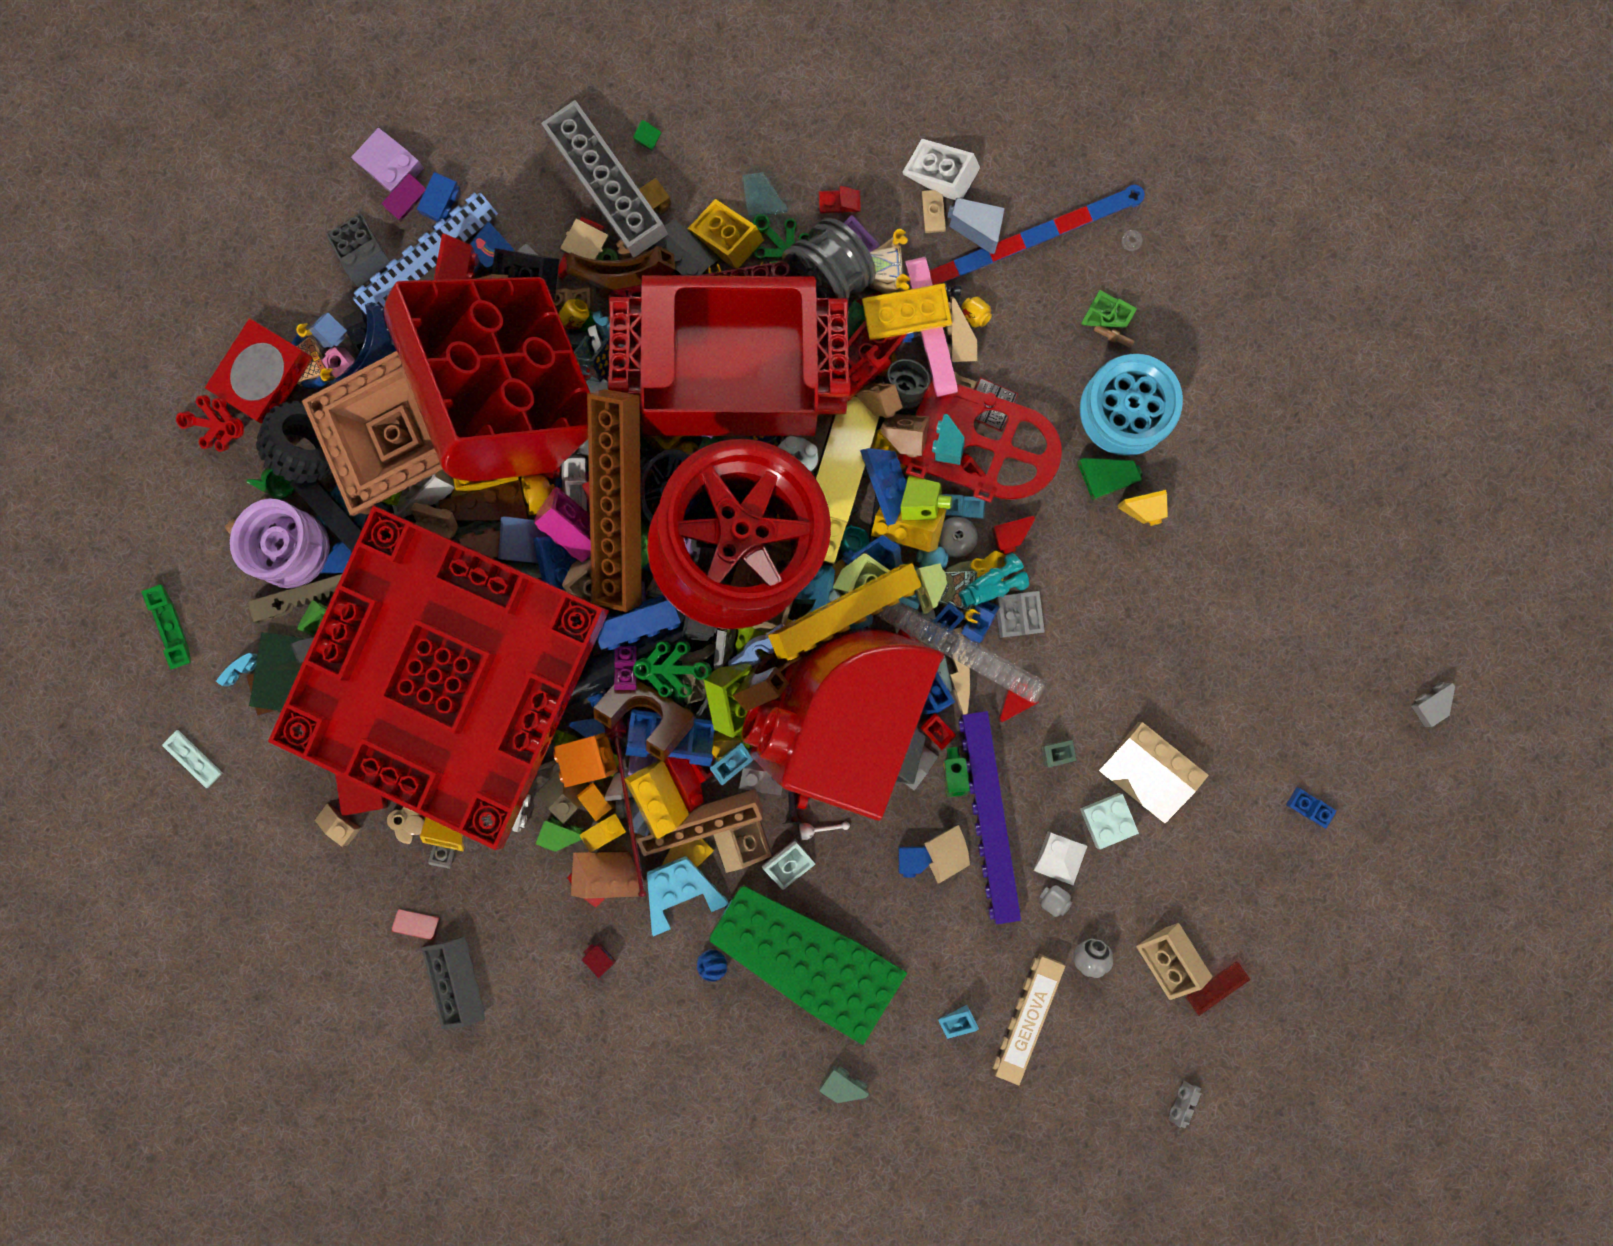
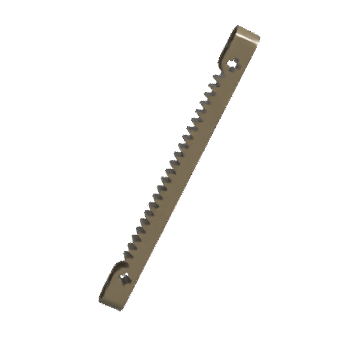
M342 574L248 602L253 623H260L287 615L293 610V607L302 608L303 605L309 606L312 600L319 602V600L326 601L327 598H332ZM280 601H283L284 604L281 605V608H278Z

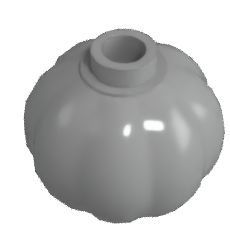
M1087 939L1076 946L1074 963L1083 975L1100 978L1112 969L1113 953L1103 941Z

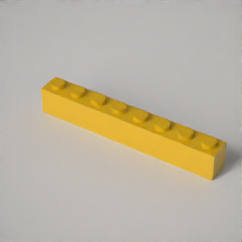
M913 564L900 565L768 634L777 658H786L787 661L795 659L799 656L800 651H809L816 647L817 642L828 641L833 638L834 633H842L850 629L849 625L867 620L866 616L869 614L875 615L882 612V607L895 605L900 602L899 598L914 595L915 590L922 586Z

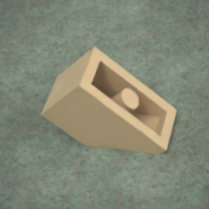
M328 803L315 819L322 831L342 847L349 845L361 829L346 816H341V813Z

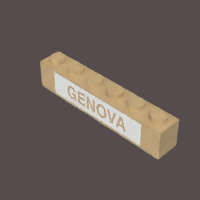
M1039 954L1038 958L1034 957L1030 969L1033 970L1030 978L1027 977L1024 981L1023 989L1025 992L1023 997H1019L1016 1002L1015 1009H1017L1015 1018H1010L1007 1029H1009L1008 1036L1003 1037L1000 1043L1001 1054L999 1057H995L992 1064L996 1077L1016 1085L1021 1083L1065 969L1063 963Z

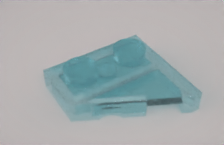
M763 172L742 175L748 218L756 217L759 214L771 215L787 212V206L779 198L778 193L770 185Z

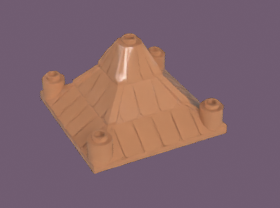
M397 351L302 400L349 514L352 516L359 513L369 514L372 506H376V503L443 470Z

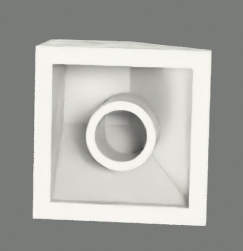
M1047 832L1034 871L1074 885L1087 846Z

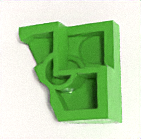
M1099 290L1081 324L1084 326L1127 327L1137 308Z

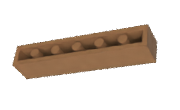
M756 789L697 807L689 813V816L677 829L659 839L655 838L651 833L647 836L637 834L636 841L643 856H647L763 820V805Z

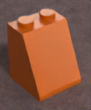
M605 732L554 746V759L559 764V777L565 787L606 778L618 773L609 737L605 736Z

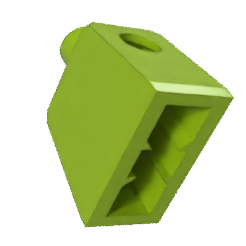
M908 476L901 503L902 520H934L937 518L939 508L951 509L952 496L942 495L940 483Z

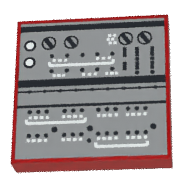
M981 377L975 389L986 394L993 393L996 397L1015 403L1018 393ZM989 410L981 413L975 421L1002 433L1008 416L994 410Z

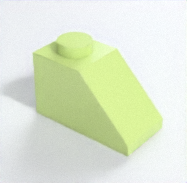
M941 564L926 566L916 570L922 587L915 591L924 614L937 607L947 585L946 574Z

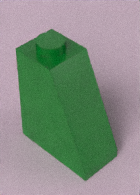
M1083 458L1077 462L1092 501L1142 481L1141 468L1134 461Z

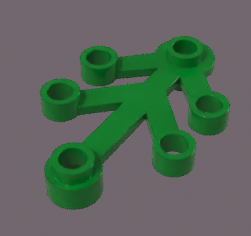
M759 214L754 218L753 224L757 226L759 232H764L779 248L765 249L760 246L755 250V257L759 260H763L766 257L782 258L784 251L794 243V231L797 228L796 221L792 218L785 221V243L770 227V221L766 215ZM761 221L766 224L763 228L758 227V223ZM793 222L794 227L788 228L787 223ZM802 233L799 236V240L804 236L808 238L809 234ZM759 250H763L765 254L763 256H758L757 252Z
M667 641L657 643L656 649L647 659L641 658L635 662L633 667L635 676L642 680L648 679L662 697L671 695L673 688L669 683L663 684L656 674H662L676 688L679 696L685 698L692 694V687L689 684H683L675 674H693L696 679L703 680L709 677L712 671L710 664L705 661L698 662L695 665H674L682 655L690 651V644L686 641L677 643L675 650L662 665L654 664L661 655L670 651L671 646ZM662 644H663V645L665 646V648H666L665 651H663V650L661 649V645H662ZM681 644L685 646V651L681 650ZM643 665L646 666L647 672L643 670ZM702 666L705 667L706 673L702 672ZM664 687L668 690L667 694L663 691ZM683 687L687 689V694L683 692Z

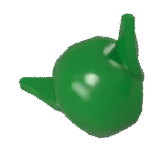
M271 468L263 470L260 479L246 480L248 484L279 500L287 498L295 492V489L289 483L290 481L285 480V477L281 475H275L273 473L274 470Z

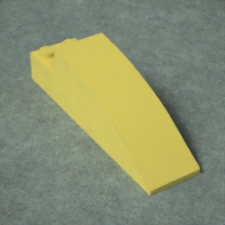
M855 396L849 402L847 400V414H836L816 477L827 500L831 520L830 543L823 562L832 565L835 563L865 467L860 450L871 447L879 416H874L859 398Z

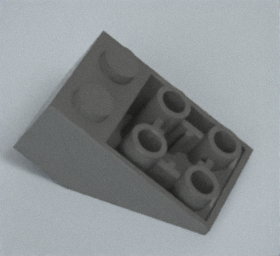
M361 213L326 234L345 272L357 287L368 282L377 272L383 273L387 270L386 265L390 260Z

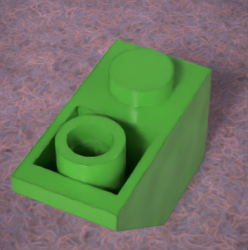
M552 817L551 820L547 819L544 821L536 845L556 852L582 840L580 834L583 829L575 825H571L569 828L562 825L563 823L559 819Z

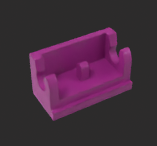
M408 174L381 204L401 222L421 200L426 188L411 174Z

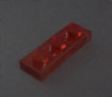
M1236 961L1211 978L1201 990L1192 992L1185 998L1196 1014L1200 1016L1251 979L1239 962Z

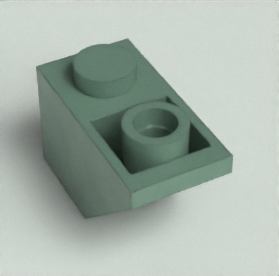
M833 1066L819 1086V1091L836 1103L863 1099L869 1095L868 1089H866L867 1085L858 1078L856 1081L850 1078V1073L841 1066L838 1069Z

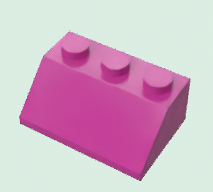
M556 486L537 511L534 524H536L540 531L547 533L557 545L565 548L573 558H577L583 563L591 556L590 514Z

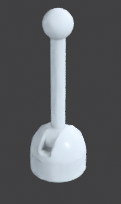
M845 821L839 825L814 828L809 823L799 824L801 840H808L814 836L815 832L840 828L847 830L850 824Z

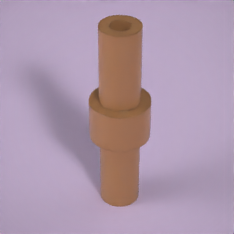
M1096 326L1094 329L1095 332L1108 337L1109 341L1119 342L1129 348H1132L1135 342L1121 335V332L1114 328L1111 330L1103 326Z

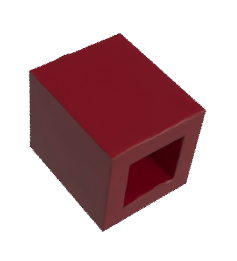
M600 943L596 946L591 944L583 952L585 956L581 959L598 978L616 962Z

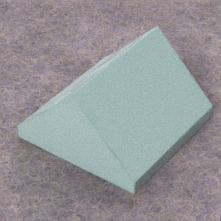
M794 839L766 861L762 868L784 890L813 867L815 863L799 842Z

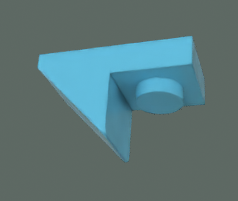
M738 743L725 755L716 757L710 766V770L719 783L724 785L754 759L743 743Z

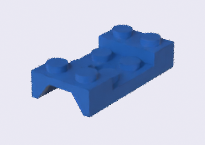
M638 710L631 711L625 755L647 758V754L650 753L646 751V740L662 721L658 713ZM694 718V726L668 757L689 759V764L710 766L713 758L712 747L715 731L712 721Z

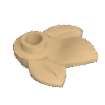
M403 807L401 810H393L389 813L387 824L392 830H395L396 838L400 842L410 844L413 835L421 833L424 820L419 817L420 814ZM401 817L402 822L395 824L394 818Z

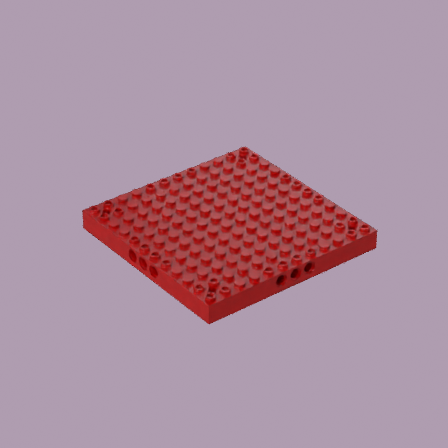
M372 506L268 742L494 850L503 849L609 610L387 510ZM388 532L391 534L390 539L386 536ZM576 618H580L582 621L581 625L575 622ZM491 816L493 824H489L490 821L487 819V817Z

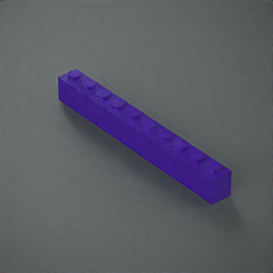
M988 711L961 715L962 719L958 720L960 732H964L965 740H962L963 753L967 752L968 761H966L967 773L971 774L972 780L969 782V792L974 794L975 802L971 803L973 815H977L978 823H975L976 835L981 837L982 843L978 844L980 857L984 856L985 865H981L983 878L987 877L988 886H985L986 898H990L992 906L988 907L990 920L994 919L995 924L1021 921Z

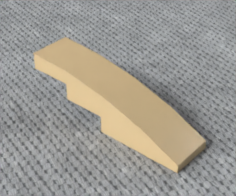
M960 627L952 630L958 650L950 654L957 673L949 676L961 714L964 715L968 713L970 669L964 636L961 634L962 628Z

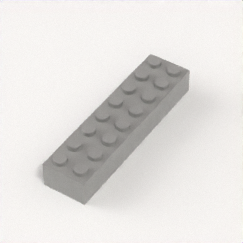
M576 100L541 123L554 145L633 258L668 235L659 217Z

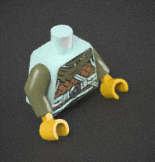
M976 558L973 561L959 562L947 568L945 572L947 585L939 600L943 609L950 602L965 615L963 620H968L974 624L978 621L973 620L972 616L974 614L980 615V612L974 610L973 605L965 607L960 599L959 592L965 590L966 585L976 580L977 571H985L986 568H979L978 566L979 562L985 561L980 558Z

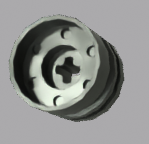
M901 359L892 363L883 381V384H895L903 407L896 411V414L910 415L917 411L930 384V376L926 368L910 359Z

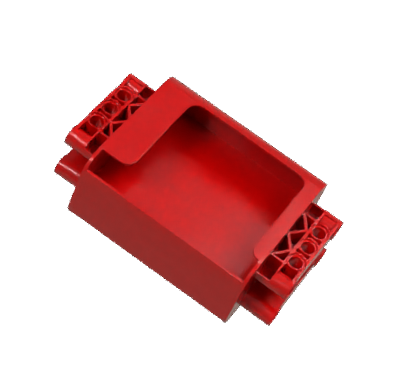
M642 275L641 297L609 298L610 349L608 390L639 395V410L644 436H815L818 414H847V397H850L847 324L848 299L816 298L815 276Z

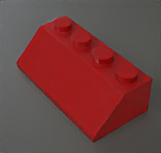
M442 234L434 280L475 279L473 271L474 266L478 264V254L475 253L472 245L450 235Z

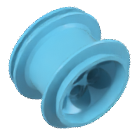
M1128 354L1116 357L1104 364L1086 385L1080 401L1082 425L1089 438L1107 452L1123 456L1144 453L1164 440L1177 425L1183 405L1182 389L1174 372L1165 363L1152 356ZM1119 381H1124L1127 384L1128 389H1120L1118 385ZM1143 384L1146 386L1148 393L1141 392L1139 385ZM1107 397L1112 398L1115 401V405L1112 407L1108 406L1105 399ZM1128 399H1134L1137 408L1130 407ZM1149 403L1155 405V413L1148 410L1147 405ZM1120 417L1123 425H1115L1113 418ZM1134 421H1142L1143 429L1136 428Z

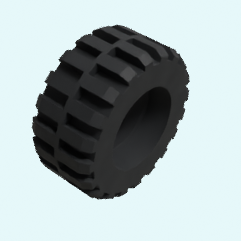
M291 401L290 404L285 402L270 409V412L264 417L256 442V449L259 451L258 455L261 460H265L264 465L268 469L274 470L273 473L275 475H281L288 481H291V479L296 480V483H304V481H307V483L315 482L316 479L321 480L332 471L304 405L298 401ZM293 434L304 437L316 449L305 450L291 444L284 435Z

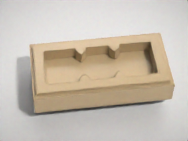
M935 190L922 191L925 233L945 232L943 194Z

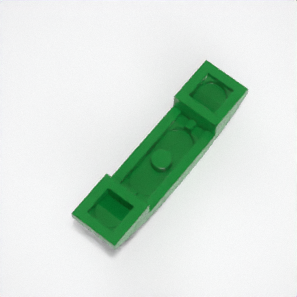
M160 584L141 591L148 611H152L165 646L163 652L170 670L191 663L189 647L178 614L164 586Z

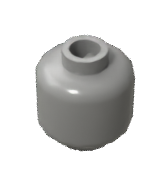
M1057 885L1052 886L1050 889L1046 887L1040 895V898L1043 899L1041 907L1054 917L1064 916L1073 903L1070 901L1071 895Z

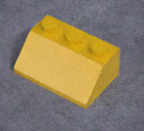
M880 507L875 516L871 536L879 538L884 535L892 542L926 552L937 550L946 509L939 508L937 518L934 520H902L900 511L896 523L887 525Z
M658 760L624 778L651 835L659 839L677 829L689 816L663 761Z

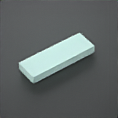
M176 730L162 745L205 788H209L223 774L179 730Z

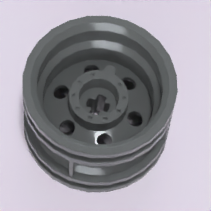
M833 218L821 220L816 226L811 228L808 241L798 240L782 254V261L789 264L792 276H815L816 298H847L849 301V292H862L874 281L876 275L872 256L863 241L847 225Z

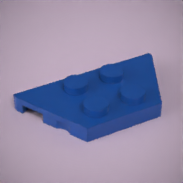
M872 448L862 449L860 452L886 524L893 525L896 523L901 511V503L907 484L900 461L895 451Z

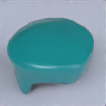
M849 525L845 527L839 549L842 554L849 550L856 553L869 545L867 532L860 527Z

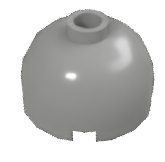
M964 517L948 518L943 522L938 546L943 547L949 557H964L971 553L977 545V530L973 523Z

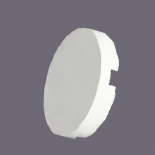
M596 325L588 328L589 336L592 337V346L597 356L603 346Z

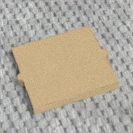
M576 219L570 231L566 232L567 236L560 249L568 254L572 252L576 255L596 260L599 253L603 252L602 248L609 236Z

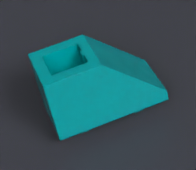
M944 414L943 420L938 421L936 433H939V438L934 440L932 452L935 453L936 461L960 465L965 437L949 415Z

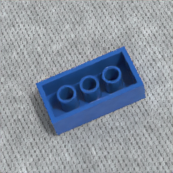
M664 595L643 601L642 605L627 612L616 610L608 613L597 640L601 649L608 647V650H612L621 646L620 643L628 641V643H633L640 640V636L647 634L648 637L659 634L661 629H675L680 626L679 623L683 621L685 615L677 610Z

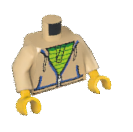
M897 229L890 240L870 252L876 270L875 279L870 284V288L882 294L909 289V285L906 282L910 281V278L902 274L901 246H899V243L906 244L908 238L903 236L906 234L904 230Z

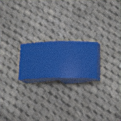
M1296 787L1286 804L1325 829L1336 813L1335 809Z

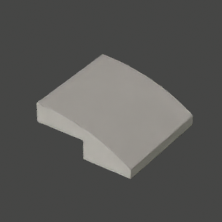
M1039 591L1004 595V597L999 596L995 598L996 605L1000 606L997 612L1000 638L1045 632Z

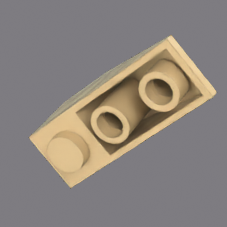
M950 297L948 304L952 326H947L946 329L947 336H950V344H947L951 361H977V339L956 299Z

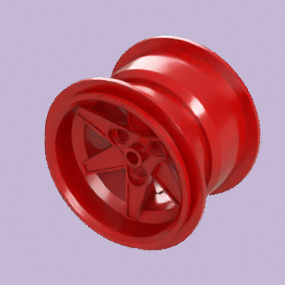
M731 439L710 444L684 460L674 471L663 490L659 506L653 515L649 527L647 540L648 560L654 580L665 598L677 610L701 624L720 629H743L762 624L787 608L821 568L828 551L831 536V520L827 500L818 481L808 468L796 457L777 446L750 439ZM728 488L742 490L749 494L739 504ZM706 491L713 505L716 519L683 521L686 507L696 495ZM768 504L777 512L781 519L763 518ZM722 511H729L732 514V518H724ZM756 530H763L766 533V537H758ZM684 538L717 545L707 575L692 560L687 551ZM790 539L791 559L785 570L778 574L764 545ZM723 549H731L733 551L734 556H725L723 553ZM741 559L762 580L763 584L752 587H735L721 582L736 562Z

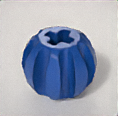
M718 950L703 952L697 960L699 975L706 981L715 982L720 980L727 972L725 956Z

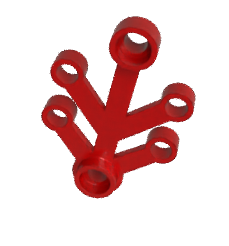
M207 395L198 396L196 404L209 419L195 417L189 411L180 412L176 416L177 425L182 429L193 427V425L210 428L203 437L199 438V445L202 449L211 448L213 446V439L221 430H224L225 434L214 443L215 449L218 452L228 450L231 439L240 438L244 434L242 421L230 415L226 409L227 403L222 397L213 399L212 407L220 413L225 422L221 421L210 407L211 401Z

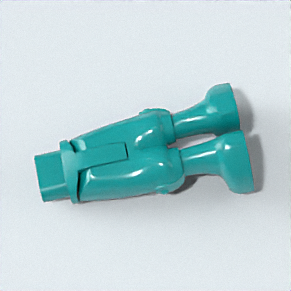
M1010 553L1004 558V567L1001 569L990 568L989 572L966 585L965 590L959 592L963 605L965 607L970 605L976 606L999 596L1004 597L1009 592V589L1013 587L1020 591L1028 588L1029 577L1024 571L1013 575L1012 578L1006 581H1001L1005 576L1024 568L1021 560L1015 554Z

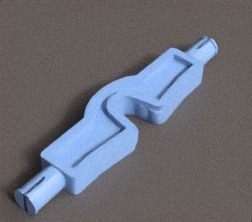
M778 625L766 635L751 639L741 653L728 661V666L747 663L752 666L756 665L761 660L760 655L756 651L757 649H762L768 654H772L774 649L768 634L778 630L783 625Z

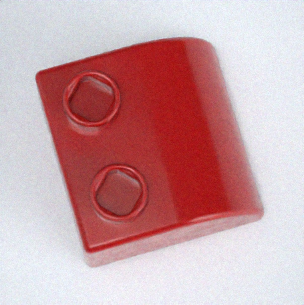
M543 278L397 281L394 284L384 306L385 321L436 455L446 474L458 480L487 481L552 473L588 439L587 394L590 393V390Z
M863 628L849 629L842 633L836 632L833 634L832 639L825 642L819 641L808 656L790 664L781 671V674L789 682L788 686L780 697L748 710L742 729V741L753 746L751 757L782 788L880 821L885 813L943 654L939 650L886 630Z

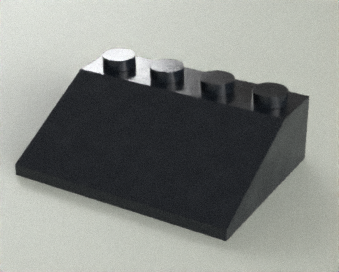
M495 248L492 274L508 275V278L541 277L545 280L553 302H555L560 259Z

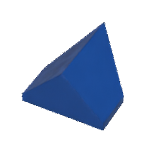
M938 671L921 715L939 713L955 703L951 691Z

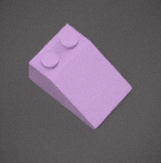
M377 128L351 157L390 193L408 174L416 178L424 169L413 155L380 128Z

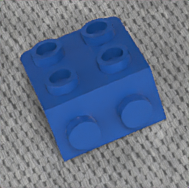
M884 535L856 552L851 558L853 562L862 554H867L889 570L903 565L900 546Z

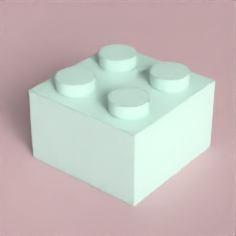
M1117 793L1080 808L1095 847L1098 849L1139 834L1123 794Z

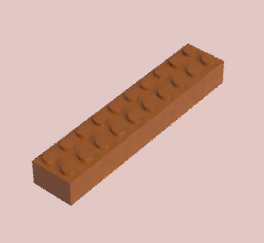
M602 389L587 394L592 603L627 612L642 605L639 395Z

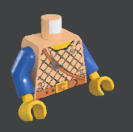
M308 323L299 324L296 329L297 334L291 344L312 356L313 359L297 384L305 388L320 389L336 377L331 373L333 369L327 368L323 364V356L316 342L310 337L307 338L308 335H312L310 330H306Z

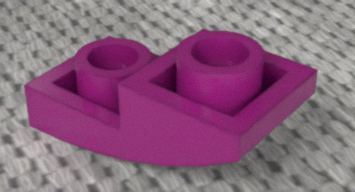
M619 646L615 648L614 690H636V676L633 672L636 662V646Z

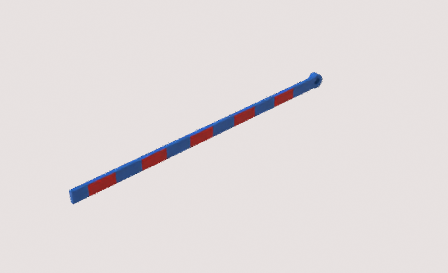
M1130 185L1126 190L998 242L994 254L989 253L985 249H980L929 270L932 284L946 283L1130 206L1137 207L1144 199V190L1138 185ZM1132 191L1139 195L1136 201L1133 198H1129ZM876 292V293H873V294H871V295H869V296H866V297H864V298L873 297V296H878V295H883V294L880 293V292ZM862 298L856 301L863 306Z

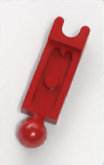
M874 345L867 351L865 356L849 370L850 397H847L848 402L879 373H882L891 365V361L887 356L877 360V357L881 354L877 345Z

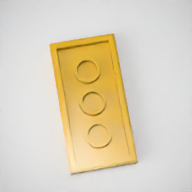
M945 283L862 298L869 341L952 326Z

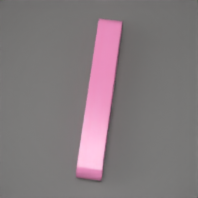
M926 257L905 261L907 276L910 278V289L933 285ZM943 327L921 331L936 396L939 397L958 392Z

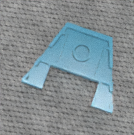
M687 856L647 872L653 936L671 929L663 911L669 907L701 894L704 895L711 912L729 904L727 898L704 877V874Z

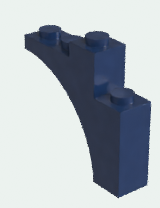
M374 302L365 304L367 331L363 347L353 364L340 376L329 381V386L397 351L393 340H390L389 329L385 325L384 309L379 304Z

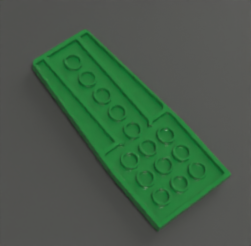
M744 885L738 888L709 935L711 943L794 1003L862 1045L866 1042L907 975L905 970L854 939Z

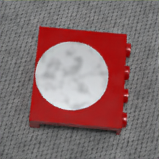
M249 318L209 379L205 389L219 398H224L227 403L262 424L264 417L270 412V409L286 401L313 357Z

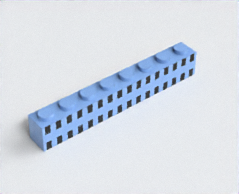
M472 193L466 198L465 201L467 203L463 207H455L449 213L451 217L446 221L441 219L433 226L435 228L430 234L426 232L418 238L419 243L416 246L412 247L410 245L402 252L403 256L398 261L396 259L390 261L386 265V271L382 274L377 272L370 278L371 283L368 286L364 287L362 285L354 292L353 300L365 314V304L374 302L384 309L387 296L397 281L419 280L437 265L442 234L450 235L465 242L498 214L482 193Z

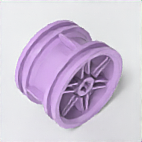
M279 499L260 500L247 507L236 519L230 536V551L233 560L243 572L278 587L288 589L306 585L315 579L323 570L330 550L329 537L323 524L316 517Z

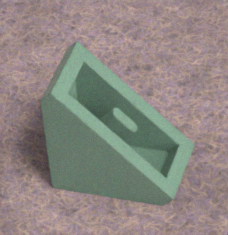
M1073 740L1041 746L1045 767H1053L1076 761Z

